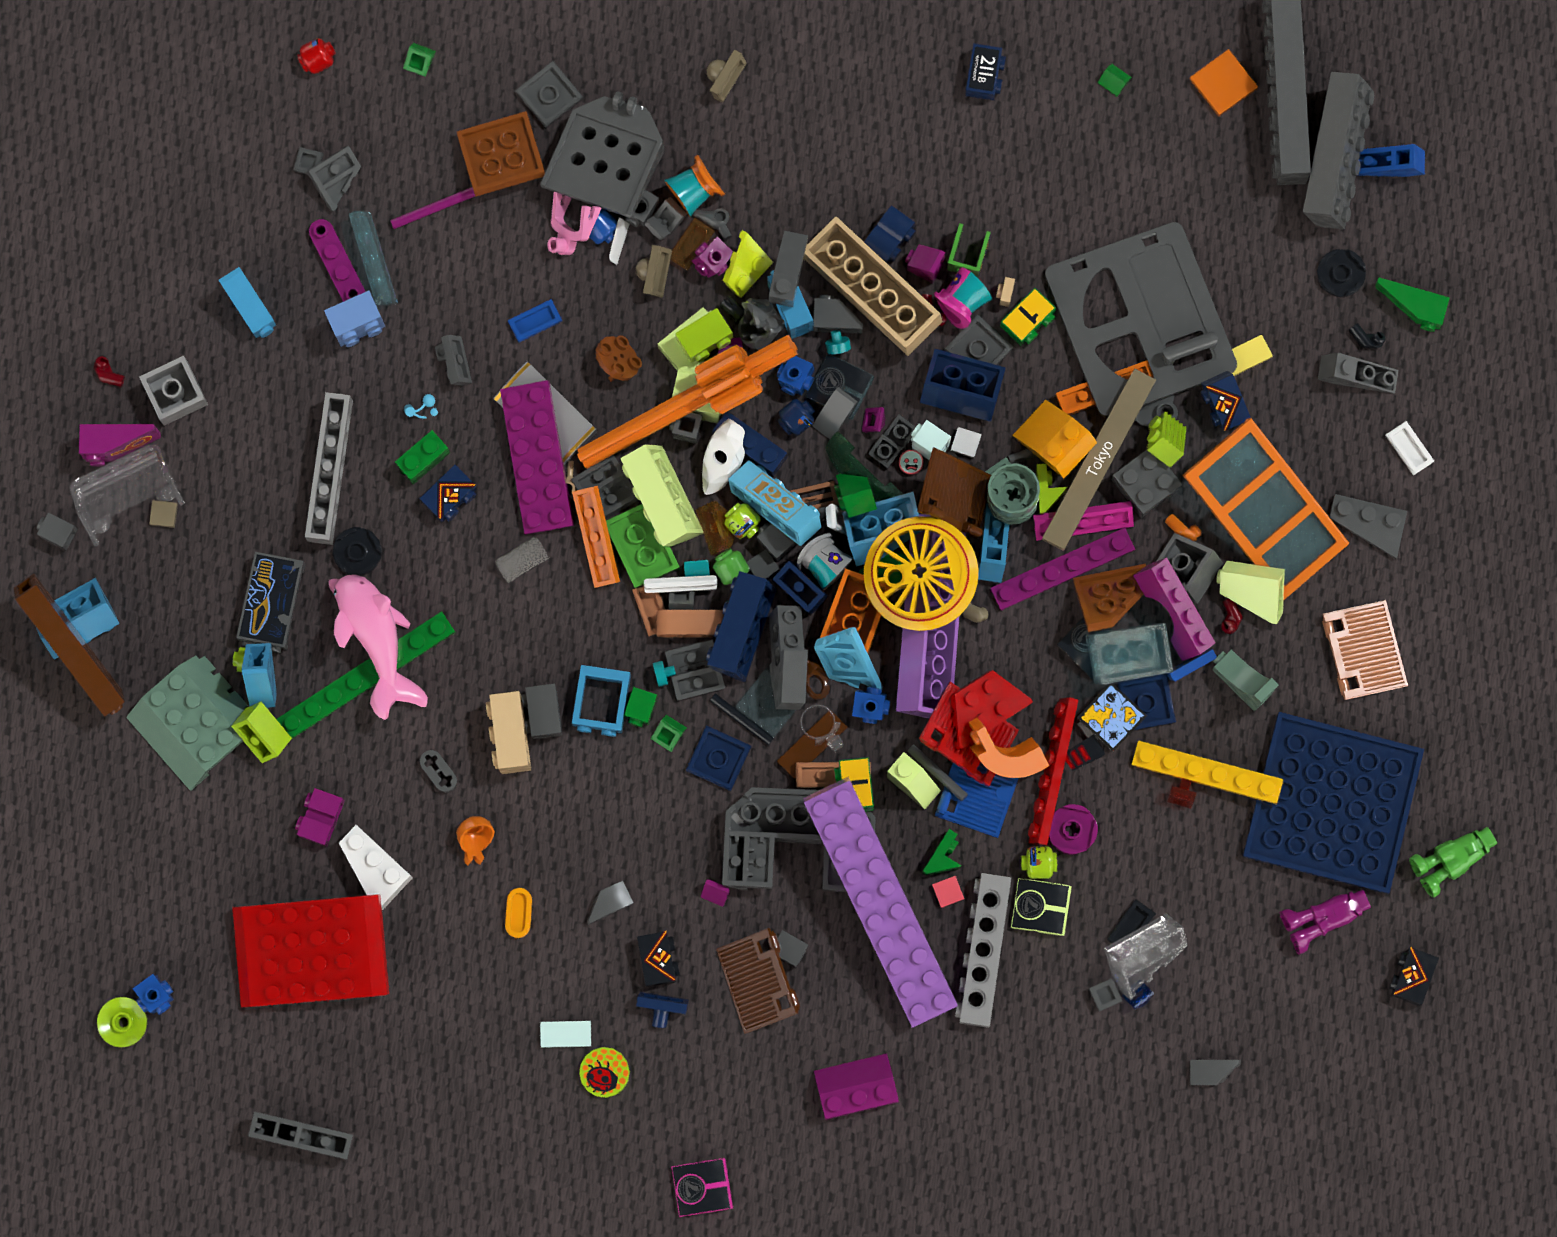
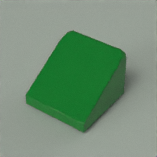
M413 43L409 46L403 69L426 77L436 51Z
M666 715L660 721L651 740L672 752L687 727Z

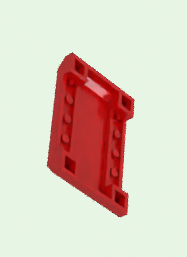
M381 894L232 907L241 1007L361 998L389 994Z

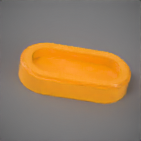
M513 889L507 897L505 928L507 933L514 938L526 936L531 927L532 896L526 889Z

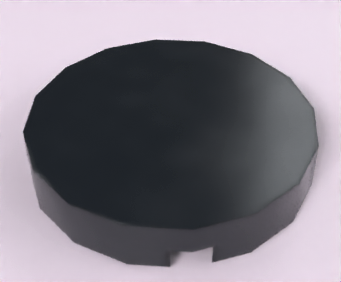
M1334 249L1325 254L1319 262L1317 269L1318 282L1323 290L1330 295L1336 297L1351 296L1358 292L1364 284L1366 278L1365 264L1354 251Z
M353 527L344 530L337 537L332 554L336 565L341 571L349 575L362 576L369 574L377 567L381 560L382 548L379 539L373 532L365 528Z

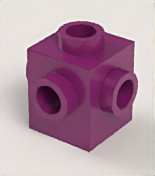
M717 236L707 244L703 242L694 251L696 256L692 262L696 265L695 268L701 275L708 278L716 274L720 276L729 267L727 262L731 258L733 251Z

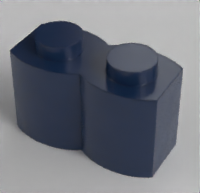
M891 205L864 243L886 263L889 260L894 262L902 251L899 248L904 241L908 243L916 233L914 229L915 222Z

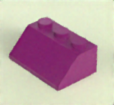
M887 1053L814 1071L825 1120L899 1103Z

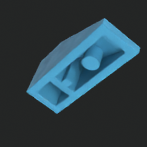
M986 503L979 554L978 580L1001 583L1006 565L1009 524L1000 522L995 518L988 507V503Z

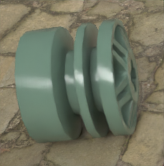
M1017 463L1006 464L998 468L991 475L988 483L987 500L988 507L995 518L1007 524H1021L1029 520L1036 512L1039 504L1040 487L1039 481L1032 470L1027 466ZM1014 494H1016L1017 498H1014L1012 501H1010L1009 496L1012 497Z

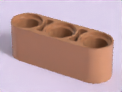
M723 610L656 611L657 637H712L715 634L717 625L722 623L724 617Z

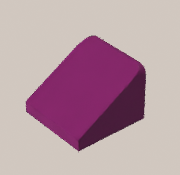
M708 879L705 882L701 898L723 907L730 889Z

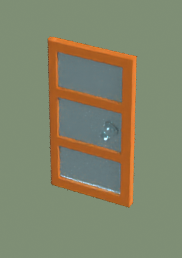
M1252 418L1246 419L1244 423L1183 474L1184 478L1253 565L1285 569L1284 600L1349 544L1345 536Z

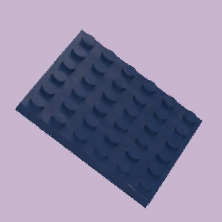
M1278 712L1263 774L1283 779V784L1277 804L1256 800L1242 857L1390 894L1424 749Z

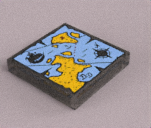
M1110 682L1076 719L1107 748L1114 752L1147 715Z

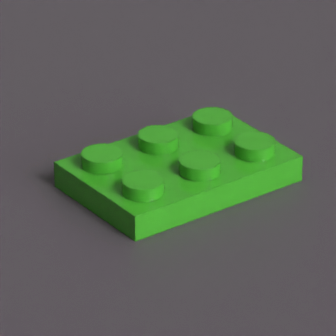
M643 504L606 520L609 535L635 589L644 586V579L661 578L680 569L670 546H662V544L657 542L654 536L655 529L652 523L644 516Z

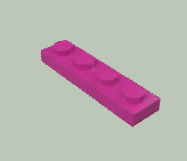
M1131 501L1088 507L1073 535L1134 527ZM1056 512L1033 515L1036 541L1042 540Z

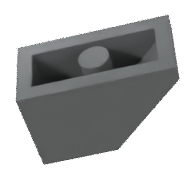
M821 295L820 298H815L814 332H831L834 330H840L841 333L863 332V324L840 299H834L832 295Z

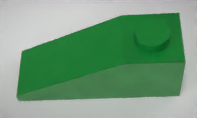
M1378 277L1375 287L1411 320L1420 324L1421 329L1434 332L1435 329L1440 330L1450 297Z

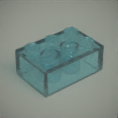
M1157 622L1087 635L1094 684L1102 685L1173 672L1166 623Z

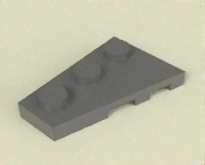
M1335 494L1329 516L1330 519L1389 554L1394 559H1397L1407 511Z

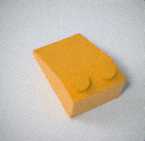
M1047 400L1013 434L1014 438L1063 479L1097 444L1089 430Z

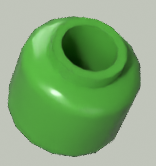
M730 548L714 558L716 562L713 565V569L724 585L731 584L734 577L738 576L739 571L749 572L750 567L738 550L732 551Z

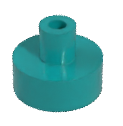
M840 330L831 331L832 339L825 342L828 354H840L851 349L849 337L841 336Z
M663 661L653 663L658 686L668 685L667 677L676 675L674 665L664 668Z

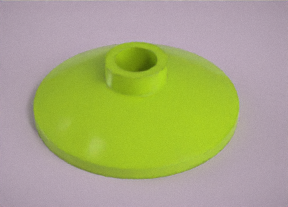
M118 997L108 1001L101 1008L97 1018V1028L103 1040L115 1047H129L143 1037L147 1028V1016L135 1000L127 997ZM122 1018L128 1020L126 1027L120 1026L119 1022Z

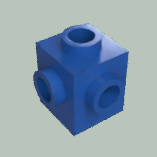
M797 356L787 360L786 364L782 363L777 372L778 382L782 387L781 390L792 396L795 393L802 396L804 391H808L813 383L814 377L812 375L815 371L813 364Z
M867 687V691L857 690L855 692L852 716L863 718L862 722L877 724V720H883L884 715L889 714L890 700H886L887 694L881 693L882 689ZM873 702L876 708L871 709L868 703Z
M155 974L150 975L133 988L139 997L136 1002L144 1012L149 1011L151 1014L157 1012L160 1015L171 1007L169 1003L174 1000L171 996V993L174 991L166 980L161 982ZM157 992V997L153 1000L152 995Z

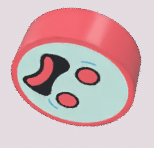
M907 450L901 454L899 468L904 474L916 475L922 470L923 457L919 452Z

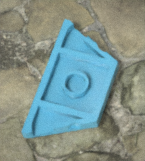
M851 627L816 640L814 649L829 679L847 683L855 688H859L860 683L883 690L881 681L856 627Z

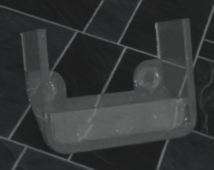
M157 444L147 445L72 482L69 487L77 514L94 546L99 545L96 533H103L109 529L112 523L111 516L144 500L156 496L158 500L170 501L176 497L180 506L185 504L176 480Z

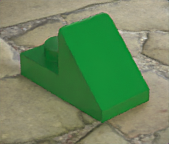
M951 829L947 831L923 870V874L928 876L961 868L960 864L945 856L947 852L952 854L959 843L955 840L958 835Z

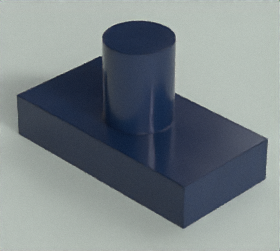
M639 992L636 1006L654 1009L652 1026L666 1028L669 1012L686 1014L689 1000Z

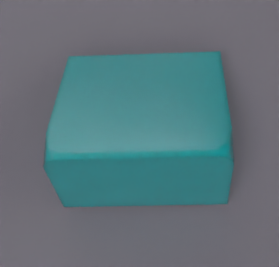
M709 561L684 562L685 577L710 575Z

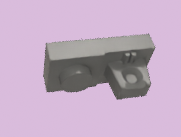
M454 335L441 337L442 343L435 347L438 361H446L447 376L451 385L464 386L471 384L472 380L462 337Z

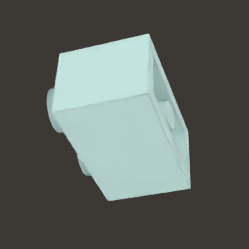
M928 420L923 425L919 423L911 434L912 449L919 452L929 461L933 447L946 452L950 446L951 436Z

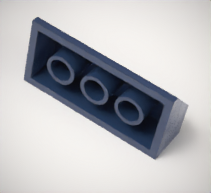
M739 571L738 576L734 577L731 583L732 594L730 600H727L724 604V617L722 623H719L716 627L714 634L716 640L714 646L709 648L706 660L708 661L707 665L713 670L745 682L777 589L767 579Z

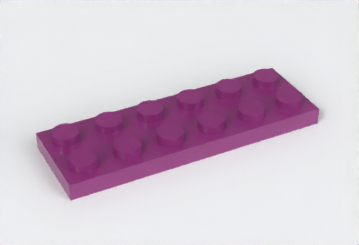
M545 380L500 389L524 534L574 526L550 381Z

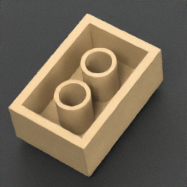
M519 691L489 695L490 702H486L487 716L493 721V726L489 727L490 741L496 746V751H492L493 766H495V769H499L501 774L531 771L522 695Z

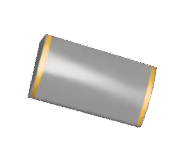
M527 361L501 389L545 381L546 379ZM550 384L563 463L565 465L578 452L577 449L584 446L597 433V430ZM499 391L493 399L503 408Z

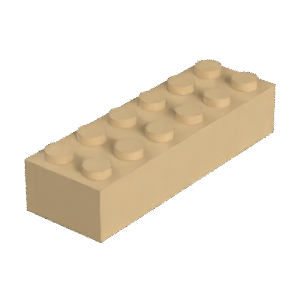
M835 217L807 244L804 259L907 356L942 323L941 314L839 218Z

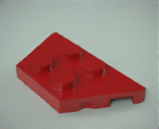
M993 670L987 671L951 695V707L954 711L952 717L953 727H956L957 731L956 750L962 749L973 742L969 734L973 731L969 724L970 721L978 718L988 732L1033 703L1032 699Z

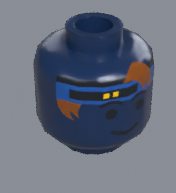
M794 399L779 411L780 419H778V422L787 434L800 435L814 423L812 414L815 411L806 400L802 403L800 400Z

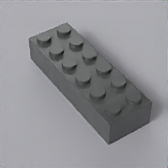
M1331 72L1303 208V213L1319 227L1345 229L1346 222H1349L1351 217L1350 202L1356 192L1354 182L1356 175L1360 172L1359 157L1360 152H1363L1365 147L1364 132L1370 122L1369 108L1374 102L1373 89L1359 74Z

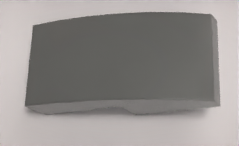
M837 387L812 427L832 441L840 431L844 421L850 416L857 401Z
M898 414L868 454L886 468H889L911 440V434L916 426Z

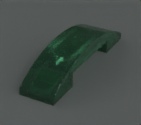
M837 431L833 435L825 449L839 474L867 477L875 502L903 495L891 482L884 486L851 454L855 447L841 433Z

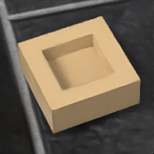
M1005 277L1004 284L999 283L996 298H1001V306L1009 307L1015 282L1013 278Z

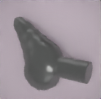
M719 208L715 211L696 210L693 213L695 218L704 222L709 227L718 229L724 241L732 237L726 226L730 216L725 209Z

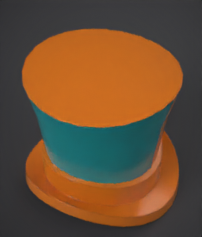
M699 155L694 157V165L690 169L664 180L689 217L710 196L712 197L715 194L719 196L725 195L721 187L707 171Z

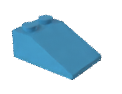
M914 492L875 502L876 510L851 518L848 517L847 511L842 512L849 546L856 566L865 564L871 545L886 528L900 520L919 517ZM914 531L915 535H917L918 533L921 532V531ZM909 533L899 537L903 544L910 540ZM894 540L887 548L894 551L899 545ZM884 552L881 559L887 556L888 554Z

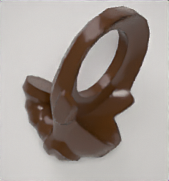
M807 659L806 692L813 699L821 700L829 693L830 685L826 684L829 680L822 666ZM811 676H816L822 683V689L819 694H815L810 688L809 681Z

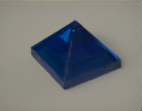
M1141 980L1125 992L1122 997L1134 1009L1145 1006L1154 993ZM1140 990H1143V994L1136 1000L1131 998Z

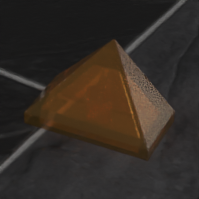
M712 501L697 508L696 511L711 556L731 548L735 536L724 525L726 519L724 515L728 511L717 501Z

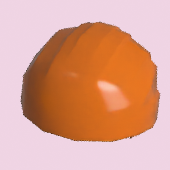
M471 816L460 823L457 828V840L461 849L465 852L464 862L466 865H469L473 859L477 864L481 865L484 859L481 851L491 843L495 831L490 821L484 817Z

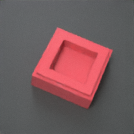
M956 876L932 884L941 908L964 900Z

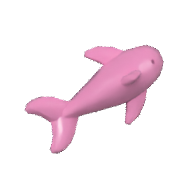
M347 575L340 579H330L328 585L334 593L340 610L334 621V636L339 647L345 648L350 637L354 634L369 654L380 678L370 698L373 711L378 717L385 720L388 718L390 707L395 701L410 702L420 707H426L428 697L417 684L397 673L398 637L396 624L409 629L410 622L402 613L391 606L390 598L381 594L365 577Z

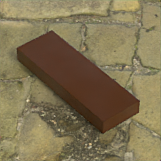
M829 710L777 762L795 779L796 762H813L848 727Z

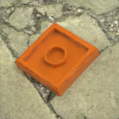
M1229 49L1190 77L1191 82L1218 116L1224 114L1258 89L1256 83Z

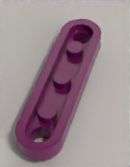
M324 219L314 221L309 228L310 237L343 302L351 299L349 294L352 291H356L358 295L364 293L365 290L331 223ZM319 228L326 229L322 235L317 234V230Z

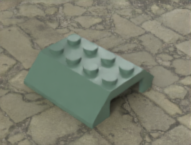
M194 656L177 666L147 692L126 717L190 791L209 776L208 772L243 742L231 726L248 706L236 691L228 692L232 687L220 673L212 674L216 668L205 656L200 659Z

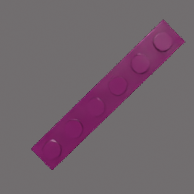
M1122 528L991 587L990 590L1000 611L1129 554L1135 551V547L1126 528Z

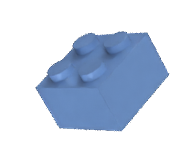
M366 291L324 310L340 346H354L360 342L359 338L366 335L374 337L382 332L381 328L386 327L370 291Z

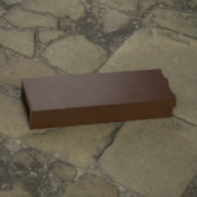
M32 574L13 588L15 600L104 717L109 713L111 715L117 713L123 707L122 704L125 703L122 689L35 574Z

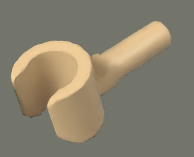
M568 461L566 483L572 485V491H576V487L571 480L573 478L574 461Z

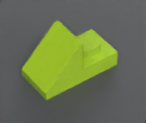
M1037 464L1036 477L1040 487L1038 511L1039 514H1045L1063 496L1068 487L1048 488V485H1052V471H1047V464Z

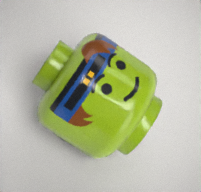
M738 502L724 515L726 517L724 525L737 539H742L745 536L750 539L759 531L757 525L761 518L748 503L740 505Z
M1048 846L1029 847L1026 855H1021V869L1026 870L1027 876L1031 879L1051 878L1053 872H1057V853L1052 852V849Z

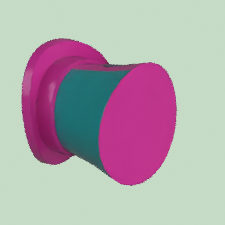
M962 267L959 268L946 290L943 288L940 293L934 292V296L947 319L955 327L961 329L969 326L971 323L970 316L975 310L992 300L984 284L971 271Z

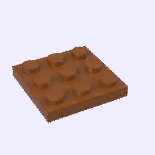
M527 111L457 131L475 197L544 177L545 171Z

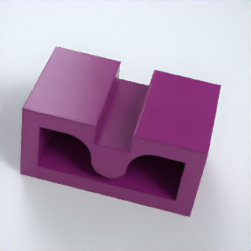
M314 788L313 793H308L304 806L308 807L305 816H300L296 823L295 830H298L297 835L327 847L345 800Z

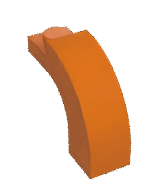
M978 718L969 722L973 730L969 734L975 743L970 748L982 764L993 773L1008 778H1021L1033 775L1049 766L1040 746L1032 737L1014 747L1001 748L993 744L985 726Z

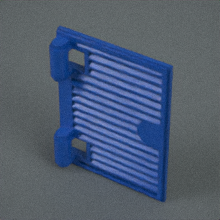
M980 762L977 770L985 774L987 768ZM953 763L948 776L968 796L961 802L951 791L944 787L935 816L998 838L1019 778H1008L996 774L990 786H986L985 784L978 783L968 776L965 770ZM950 800L958 802L954 813L947 811Z

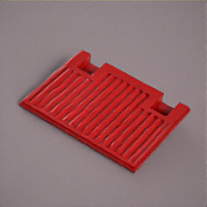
M949 681L919 740L931 750L939 752L965 770L966 774L978 783L990 786L996 774L987 769L985 774L977 770L981 761L970 748L975 743L971 742L959 750L955 748L957 731L956 727H953L952 717L954 711L951 707V695L961 688ZM1005 720L988 731V734L994 745L1001 748H1010L1019 730ZM934 729L942 734L940 741H936L931 737Z

